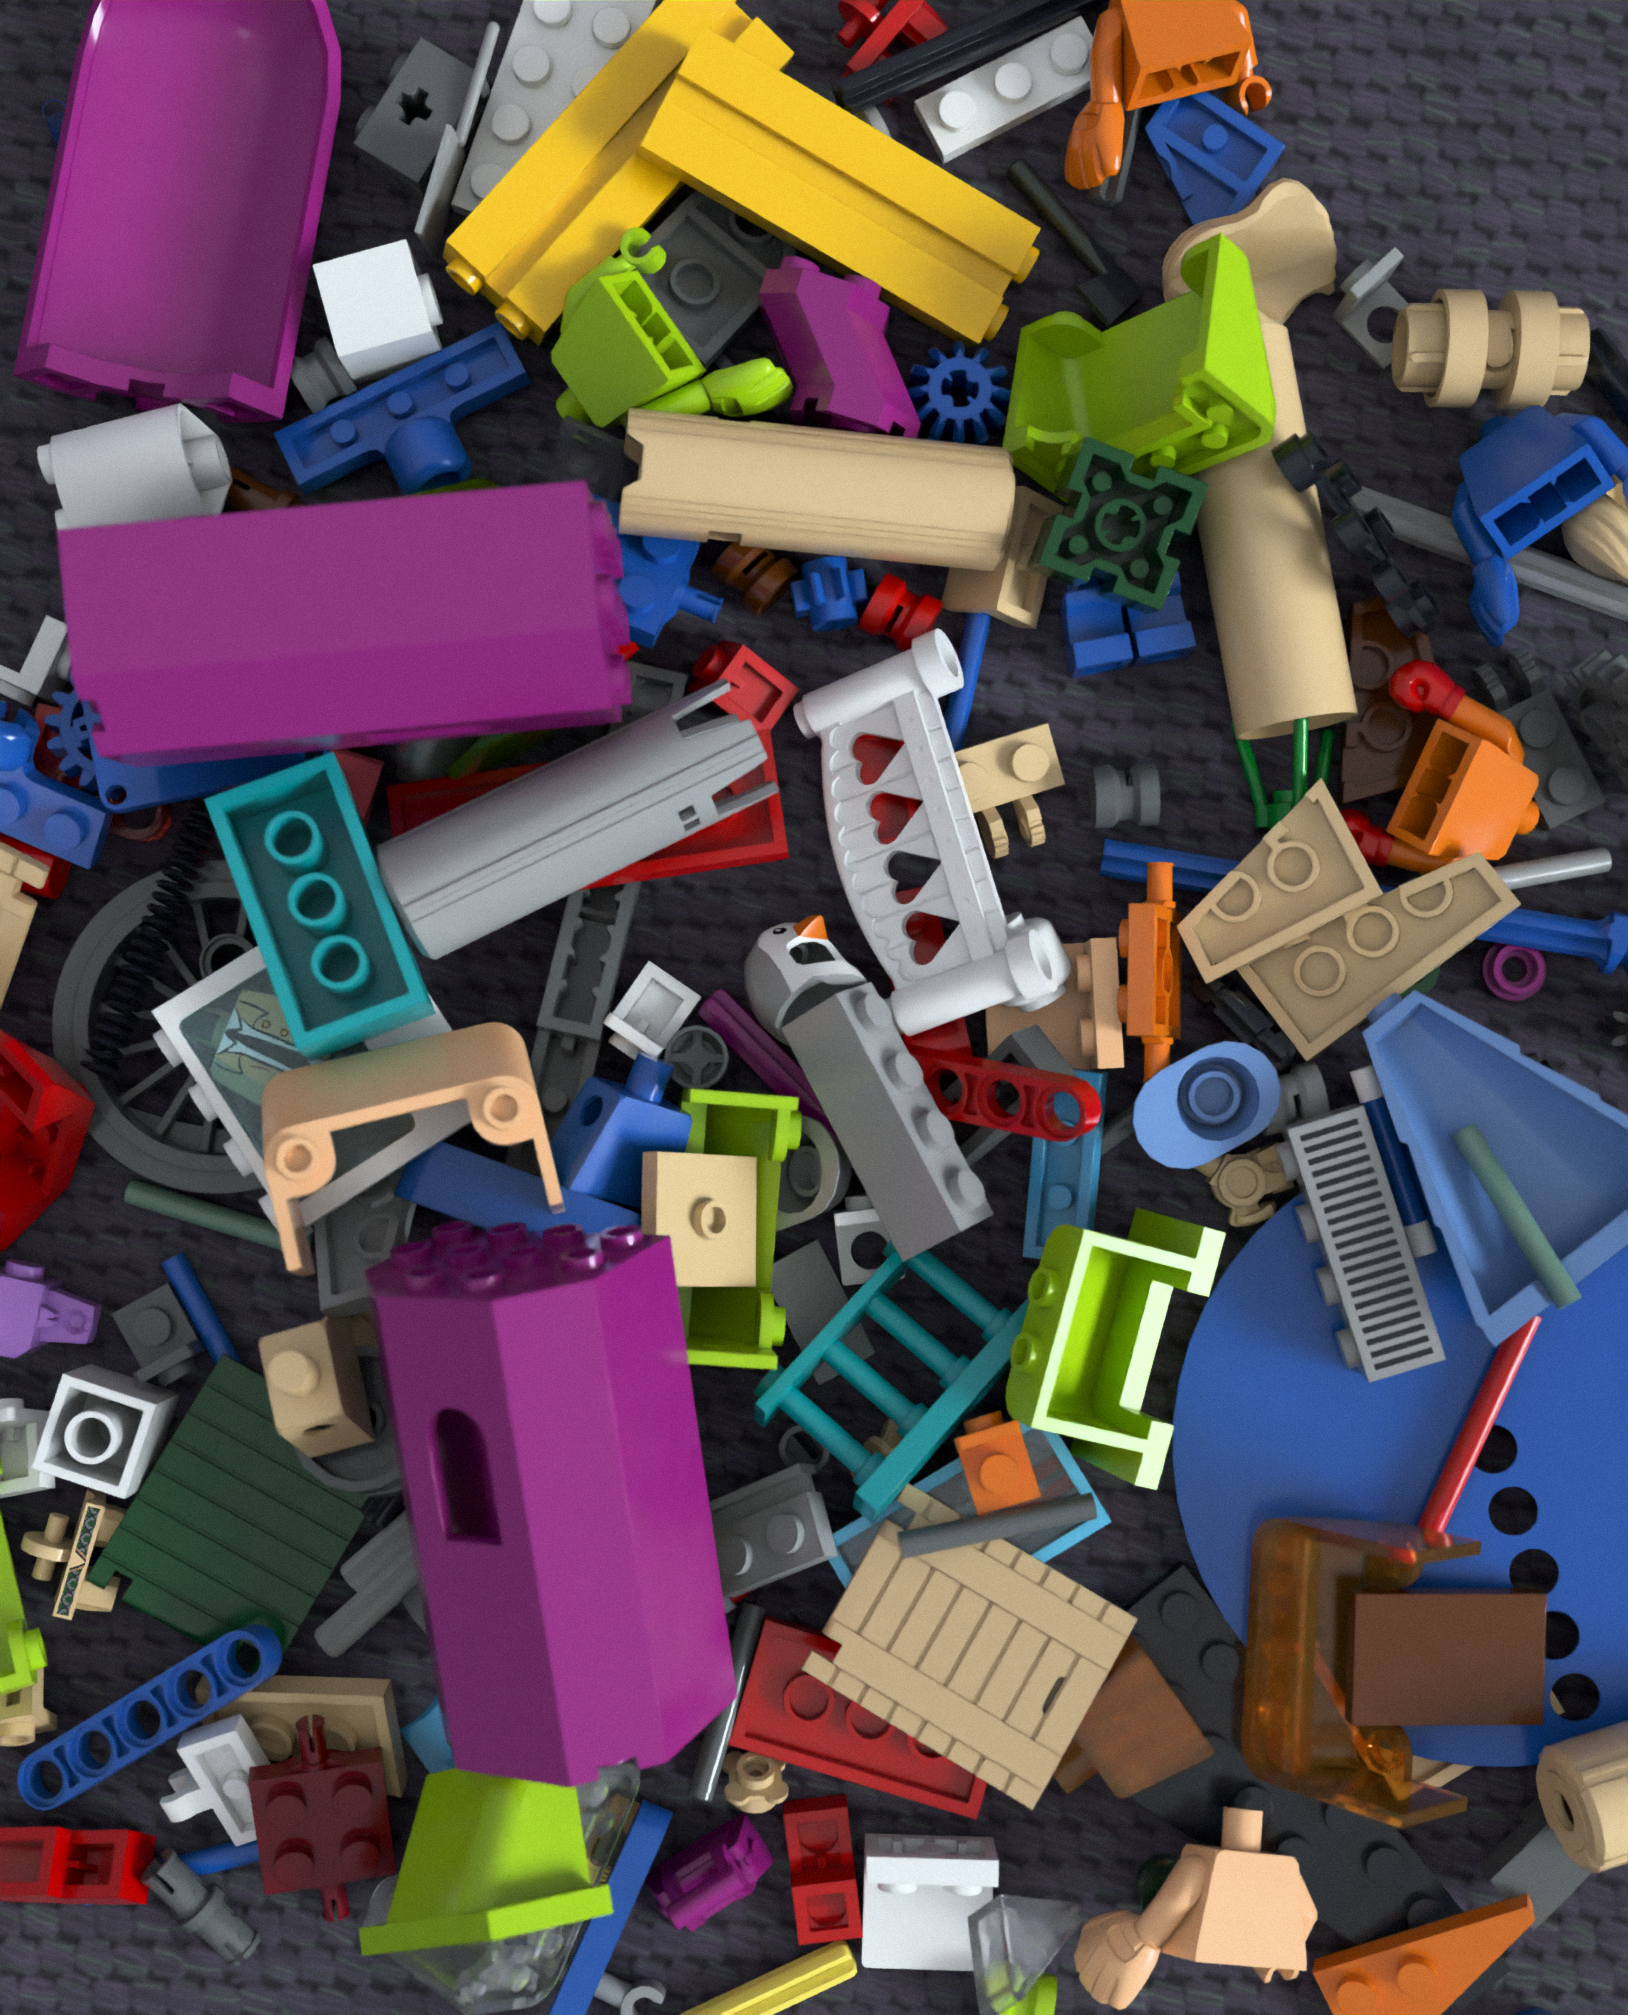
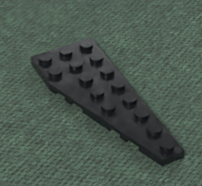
M1181 1561L1122 1608L1138 1620L1074 1734V1738L1117 1790L1202 1845L1221 1847L1223 1806L1263 1811L1261 1851L1294 1856L1299 1864V1872L1316 1907L1317 1919L1357 1945L1464 1913L1278 1681L1246 1649L1223 1618L1218 1607ZM1500 1956L1451 2004L1453 2007L1462 2011L1510 1971Z

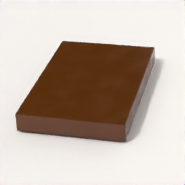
M1348 1588L1345 1720L1351 1726L1543 1725L1547 1594L1538 1588Z

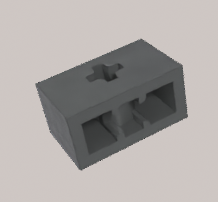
M420 37L410 54L405 52L395 61L388 77L389 87L377 106L371 105L363 112L356 125L354 133L356 140L353 144L364 167L423 202L446 124L452 125L456 132L474 69ZM486 77L466 143L481 121L491 93ZM428 112L430 117L425 121L422 118H424ZM413 116L415 119L409 125L408 120Z

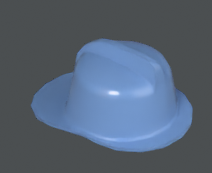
M1222 1041L1205 1046L1158 1071L1143 1084L1134 1101L1132 1125L1137 1142L1151 1159L1170 1168L1190 1169L1214 1160L1253 1139L1269 1126L1279 1109L1281 1093L1276 1069L1264 1053L1246 1043Z

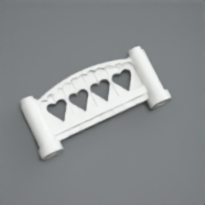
M939 628L913 638L911 649L804 694L802 701L794 704L793 707L796 722L803 735L808 739L815 736L821 739L824 807L837 870L851 909L867 942L886 974L893 981L895 990L892 991L891 997L884 999L891 1010L892 1021L899 1035L905 1034L909 1037L1021 995L1029 1001L1055 992L1058 987L1055 966L1042 937L1033 929L1011 937L938 702V698L957 691L964 686L963 672L957 654L946 634ZM869 734L905 742L880 778L873 784L865 785L860 778V770L863 763L858 761L853 754V745L856 739L862 735ZM888 793L923 801L895 841L890 844H883L879 840L878 828L880 821L876 820L870 811L871 802L877 795ZM904 852L941 861L938 868L912 902L901 904L897 900L896 887L898 881L893 879L888 871L889 861L895 854ZM923 912L959 921L960 924L933 960L928 964L920 965L914 958V947L917 941L911 939L906 931L908 919L915 913Z

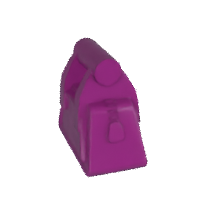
M741 1813L659 1865L655 1870L647 1874L644 1882L656 1900L658 1910L663 1917L668 1919L672 1927L680 1930L686 1926L689 1931L693 1932L704 1925L706 1919L738 1899L740 1901L750 1895L756 1887V1882L775 1862V1859L747 1814Z

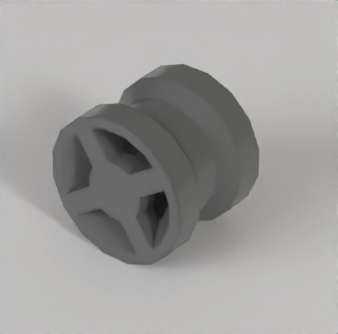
M326 336L314 343L312 352L303 357L294 355L290 377L313 414L327 407L328 402L338 396L347 397L358 391Z

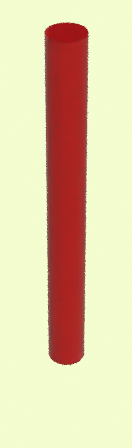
M1534 1316L1500 1343L1409 1541V1544L1415 1548L1434 1555L1542 1317Z

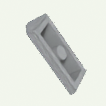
M818 1239L773 1262L771 1292L774 1294L777 1305L785 1307L786 1323L802 1352L845 1306L849 1299ZM861 1323L843 1341L862 1360L876 1353ZM824 1361L813 1375L818 1385H821L839 1374Z

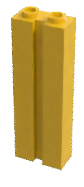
M664 0L446 240L442 258L449 263L446 266L449 276L467 293L475 295L478 291L481 292L498 308L495 311L498 321L518 339L524 340L528 336L539 346L562 321L566 293L569 288L607 256L610 255L616 259L621 255L620 242L624 233L635 227L644 229L685 184L637 156L636 153L702 24L782 73L785 71L794 52L758 17L752 20L735 4L737 0Z
M703 24L636 153L637 156L842 276L859 275L871 279L882 288L880 298L955 342L960 340L966 348L980 344L982 338L988 341L994 338L1009 310V307L1002 303L1004 299L1002 296L1011 279L1018 284H1021L1026 279L1040 252L1039 249L1032 246L1041 229L1040 227Z

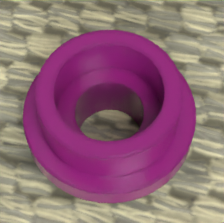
M1494 943L1488 948L1482 958L1480 967L1481 978L1488 991L1497 998L1505 1001H1520L1533 996L1541 988L1546 977V962L1540 950ZM1508 958L1516 959L1522 967V974L1515 982L1507 980L1502 973V965Z

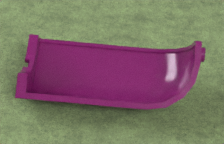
M326 0L93 1L88 11L74 60L13 376L61 393L94 402L98 391L137 399L135 409L137 412L142 413L182 403L186 408H200L216 414V419L224 423L268 422L283 418L341 104V49Z

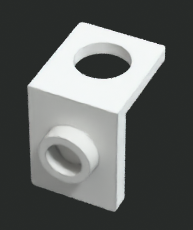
M867 1194L844 1197L846 1208L833 1210L841 1280L844 1286L866 1283L878 1269H864L854 1262L851 1255V1246L858 1235L864 1232H876L885 1238L887 1244L891 1240Z

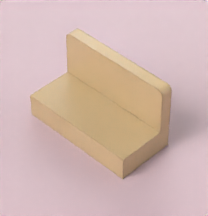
M1015 486L1012 524L1006 540L1005 554L1002 561L993 571L949 567L942 602H944L942 608L951 612L986 613L1014 627L1036 629L1048 577L1026 569L1044 519L1056 513L1063 514L1064 507L1026 486Z

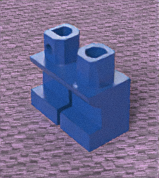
M1179 571L1175 574L1162 611L1148 614L1098 596L1104 580L1090 576L1088 583L1075 587L1065 583V594L1059 607L1070 679L1126 669L1130 662L1132 667L1188 657L1196 647L1191 621L1187 622L1180 595L1181 582Z

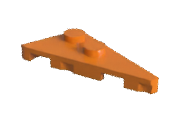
M1528 1893L1325 1955L1314 1959L1313 1975L1333 2015H1441L1535 1922L1533 1903Z

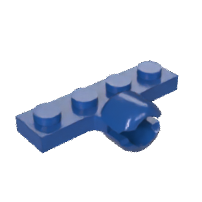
M498 321L273 434L298 486L305 496L372 462L382 460L388 463L405 497L455 493L467 482L472 470L471 460L456 433V424L464 416L531 384L502 324Z

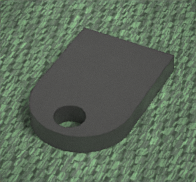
M696 190L650 235V239L638 249L636 257H643L652 247L660 245L665 250L666 261L663 267L654 274L640 275L707 370L761 312L759 292L766 270L779 269L784 256H796V248L769 232L756 237L745 234L736 224L735 219L740 217V215Z

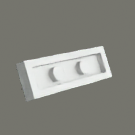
M1082 16L1051 30L915 101L914 111L942 164L1090 88V51L1093 37Z

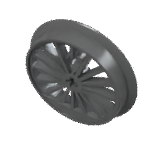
M204 860L205 867L203 868L188 866L199 874L200 879H185L194 886L195 891H180L189 898L190 903H175L184 911L193 908L202 947L199 958L202 980L221 968L220 959L229 948L240 946L245 952H248L258 946L255 941L249 939L252 928L227 860ZM159 871L139 880L109 901L88 923L72 947L63 966L53 1004L52 1045L54 1059L74 1080L84 1085L90 1097L96 1103L87 1130L88 1133L105 1151L129 1169L157 1183L190 1192L225 1194L259 1189L263 1185L256 1174L253 1172L243 1177L227 1154L223 1144L232 1139L227 1129L218 1128L219 1117L211 1122L204 1118L203 1125L178 1120L192 1098L188 1089L197 1084L191 1073L164 1116L132 1107L135 1101L185 1066L184 1062L175 1068L170 1062L166 1063L124 1094L121 1093L112 1073H108L110 1078L106 1080L100 1075L82 1067L79 1061L87 1060L106 1065L87 1055L84 1049L92 1048L111 1053L92 1043L89 1037L98 1036L105 1038L104 1034L96 1030L94 1026L97 1024L104 1025L105 1019L101 1018L100 1013L108 1012L125 1016L106 1006L105 1001L108 1000L114 979L121 968L120 965L126 963L138 966L131 962L125 954L134 948L130 941L143 938L137 934L135 929L142 927L157 931L143 923L140 918L147 915L162 919L148 911L146 905L153 903L167 907L153 899L151 893L158 891L170 894L158 887L156 881L160 879L171 882L175 881L166 877L162 871ZM240 902L236 934L228 933L214 937L208 913V906L211 903ZM160 939L168 945L170 950L166 954L191 987L200 982V977L173 939ZM267 968L208 1006L233 1014L238 998L243 990L259 991L269 975ZM147 976L154 983L152 988L172 999L181 993L156 976ZM274 987L264 993L277 996ZM144 1009L141 1012H132L138 1018L157 1021L151 1012L153 1010ZM193 1015L186 1018L181 1025L189 1027ZM155 1039L132 1044L123 1049H117L122 1052L124 1057L158 1050L160 1047ZM363 1041L345 1048L343 1057L370 1050ZM194 1043L208 1067L211 1068L218 1051ZM235 1092L240 1117L263 1151L262 1133L258 1131L252 1102ZM351 1128L331 1132L333 1145L335 1146Z

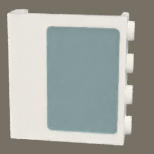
M258 946L151 1011L162 1029L153 1034L156 1043L174 1068L184 1062L197 1082V1084L188 1089L190 1096L208 1122L219 1117L228 1130L232 1139L225 1142L223 1146L243 1177L253 1172L258 1177L268 1193L258 1199L278 1232L263 1157L261 1097L268 1082L276 1075L287 1070L453 1030L430 997L436 1014L309 1062L295 1047ZM467 1100L331 1132L336 1154V1167L332 1178L318 1192L298 1197L307 1236L314 1232L311 1228L312 1224L470 1124L472 1120Z

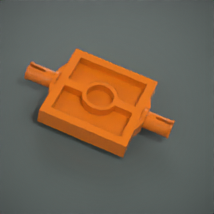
M1170 862L1146 863L1147 901H1144V903H1129V918L1121 920L1118 934L1120 955L1122 958H1128L1127 984H1121L1118 991V1017L1121 1023H1127V1035L1141 1037V1044H1145L1143 1083L1148 1081L1158 1071L1170 1065V1045L1173 1044L1174 1040H1181L1182 937L1176 926L1183 920V913L1175 910L1176 902L1172 901L1174 863Z

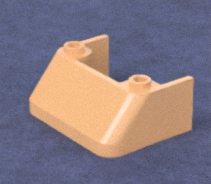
M499 1022L479 1024L287 1070L276 1075L268 1082L261 1097L264 1168L288 1271L301 1277L315 1274L298 1197L318 1192L332 1178L336 1167V1154L331 1132L465 1099L467 1100L470 1117L476 1131L488 1142L509 1146L534 1140L552 1214L566 1211L526 1045L521 1035L515 1029Z

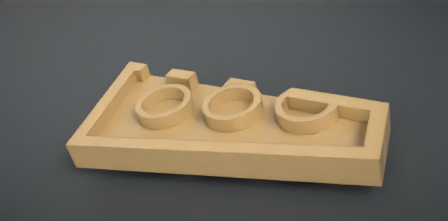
M1480 851L1406 882L1398 888L1384 893L1236 970L1304 1059L1310 1062L1367 1020V1015L1379 1003L1393 993L1402 994L1518 908L1521 903Z

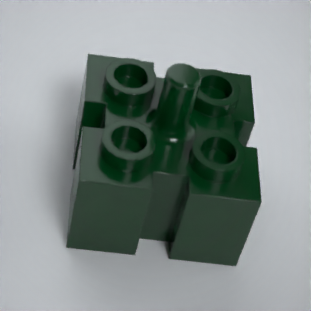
M1085 436L1072 444L1054 495L1068 500L1064 514L1056 513L1044 519L1026 569L1073 587L1088 583L1090 576L1104 580L1098 596L1144 614L1162 611L1181 561L1166 555V551L1171 540L1191 534L1209 484L1161 465L1144 472L1143 476L1132 473L1130 469L1135 455Z

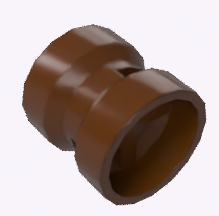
M732 542L719 556L711 569V573L724 586H734L742 594V604L755 617L765 613L790 588V582L795 581L800 574V571L787 558H777L767 548L739 546L738 542Z

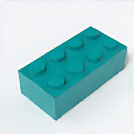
M333 752L204 799L297 1051L310 1062L436 1014L400 917L379 874L375 862L376 854L347 777Z

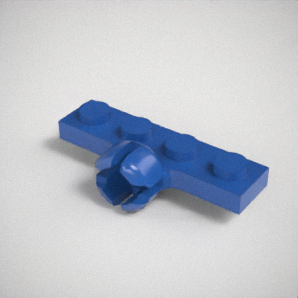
M0 700V832L83 868L91 869L100 861L114 813L110 812L102 804L100 798L50 778L37 770L33 756L40 729L35 717L28 711L19 708L15 723L7 722L10 703Z

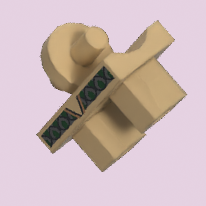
M87 1488L72 1539L64 1537L69 1517L61 1513H50L45 1532L30 1531L26 1532L23 1536L21 1549L37 1557L31 1575L33 1578L50 1581L56 1562H65L54 1597L55 1606L52 1616L72 1620L75 1608L86 1611H112L119 1588L121 1573L115 1571L104 1590L86 1581L93 1566L88 1565L93 1547H106L127 1512L126 1509L119 1506L107 1504L106 1493Z

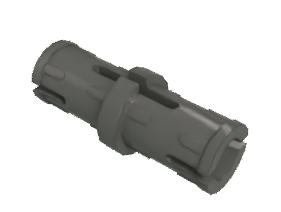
M173 1848L165 1849L161 1852L164 1862L162 1863L156 1856L142 1873L140 1881L145 1886H148L178 1915L179 1920L177 1924L186 1933L196 1932L225 1960V1963L230 1968L239 1966L242 1959L237 1955L238 1952L244 1959H247L258 1946L261 1934L247 1924L224 1901L225 1891L216 1883L206 1884L177 1855Z

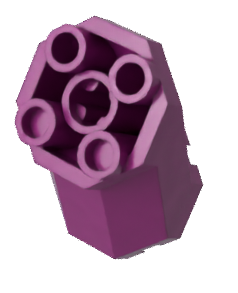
M784 256L779 269H767L759 292L760 311L795 392L790 408V424L804 426L806 420L818 426V428L919 439L921 422L884 337L889 323L890 307L879 300L881 286L871 279L859 275H846L843 280L820 273V269L816 264L797 256Z

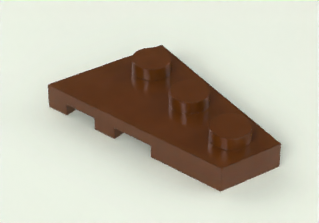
M1381 596L1354 603L1347 610L1346 650L1358 715L1342 722L1338 806L1405 789L1438 719L1436 715L1433 716L1425 711L1417 714L1404 710L1389 695V679L1399 666L1416 658L1435 663L1428 634L1424 635L1420 631L1411 638H1406L1385 609Z

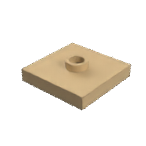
M660 1151L642 1152L641 1233L670 1235L677 1286L756 1287L757 1157Z

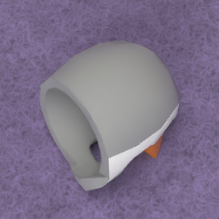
M810 915L799 923L786 922L760 933L744 961V988L749 1007L761 1026L777 1040L788 1046L790 1045L781 1029L783 1026L834 994L867 983L859 970L847 963L828 940L824 919L821 915Z

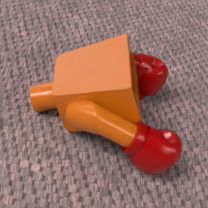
M1416 658L1399 666L1389 679V695L1399 707L1417 714L1425 711L1433 716L1436 715L1438 719L1387 829L1374 825L1370 817L1361 810L1352 808L1339 810L1368 865L1373 864L1385 868V865L1388 864L1423 875L1478 851L1486 860H1499L1506 855L1515 834H1528L1537 825L1540 816L1539 807L1532 799L1539 785V778L1537 774L1522 765L1525 751L1512 722L1465 695L1467 690L1456 685L1447 673L1433 662Z

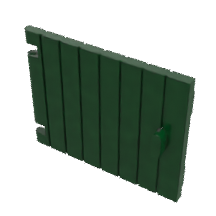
M223 1353L99 1556L86 1581L104 1590L115 1571L127 1576L133 1581L125 1590L122 1601L204 1647L224 1634L252 1623L263 1624L271 1629L279 1638L283 1656L364 1520L365 1516L362 1514L361 1509L368 1496L324 1485L306 1470L293 1445L283 1438L276 1429L265 1376ZM241 1639L236 1647V1656L243 1642L256 1649L257 1647L249 1640ZM260 1654L249 1671L253 1674L259 1669Z

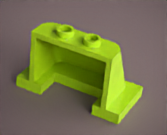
M1140 1208L1135 1209L1128 1239L1069 1224H1062L1056 1227L1048 1237L1039 1267L1030 1279L1028 1286L1029 1304L1022 1330L1015 1338L1011 1348L1010 1362L1012 1367L1006 1387V1406L1009 1415L1014 1420L1031 1428L1074 1437L1070 1450L1071 1455L1133 1485L1157 1490L1174 1425L1140 1411L1173 1287L1209 1297L1226 1233Z
M456 1766L453 1769L427 1774L386 1922L359 1928L362 1956L494 1941L612 1914L613 1908L609 1884L591 1887L576 1786L569 1788L457 1770Z

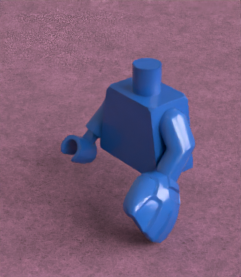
M1540 405L1529 406L1512 419L1503 415L1495 416L1482 426L1479 431V442L1465 451L1459 459L1465 480L1458 485L1451 512V523L1473 565L1470 577L1472 591L1468 597L1470 613L1479 632L1492 647L1498 648L1503 644L1505 633L1517 624L1520 614L1517 581L1508 560L1614 488L1616 485L1612 478L1615 476L1623 483V495L1626 507L1628 508V448L1599 417L1564 412L1554 416Z

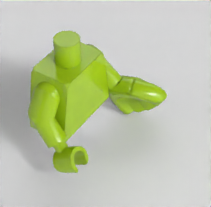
M635 227L627 230L620 242L622 254L616 259L610 255L574 283L566 293L560 326L561 336L551 351V359L553 365L569 386L557 399L556 408L559 415L571 426L583 428L592 420L601 429L623 425L626 428L628 407L701 415L709 410L728 416L754 415L772 410L786 403L792 393L793 385L790 377L787 376L783 368L775 367L771 360L765 357L719 369L699 379L706 372V369L640 275L656 273L663 267L666 261V252L660 245L652 247L643 257H636L638 249L651 237L643 228Z

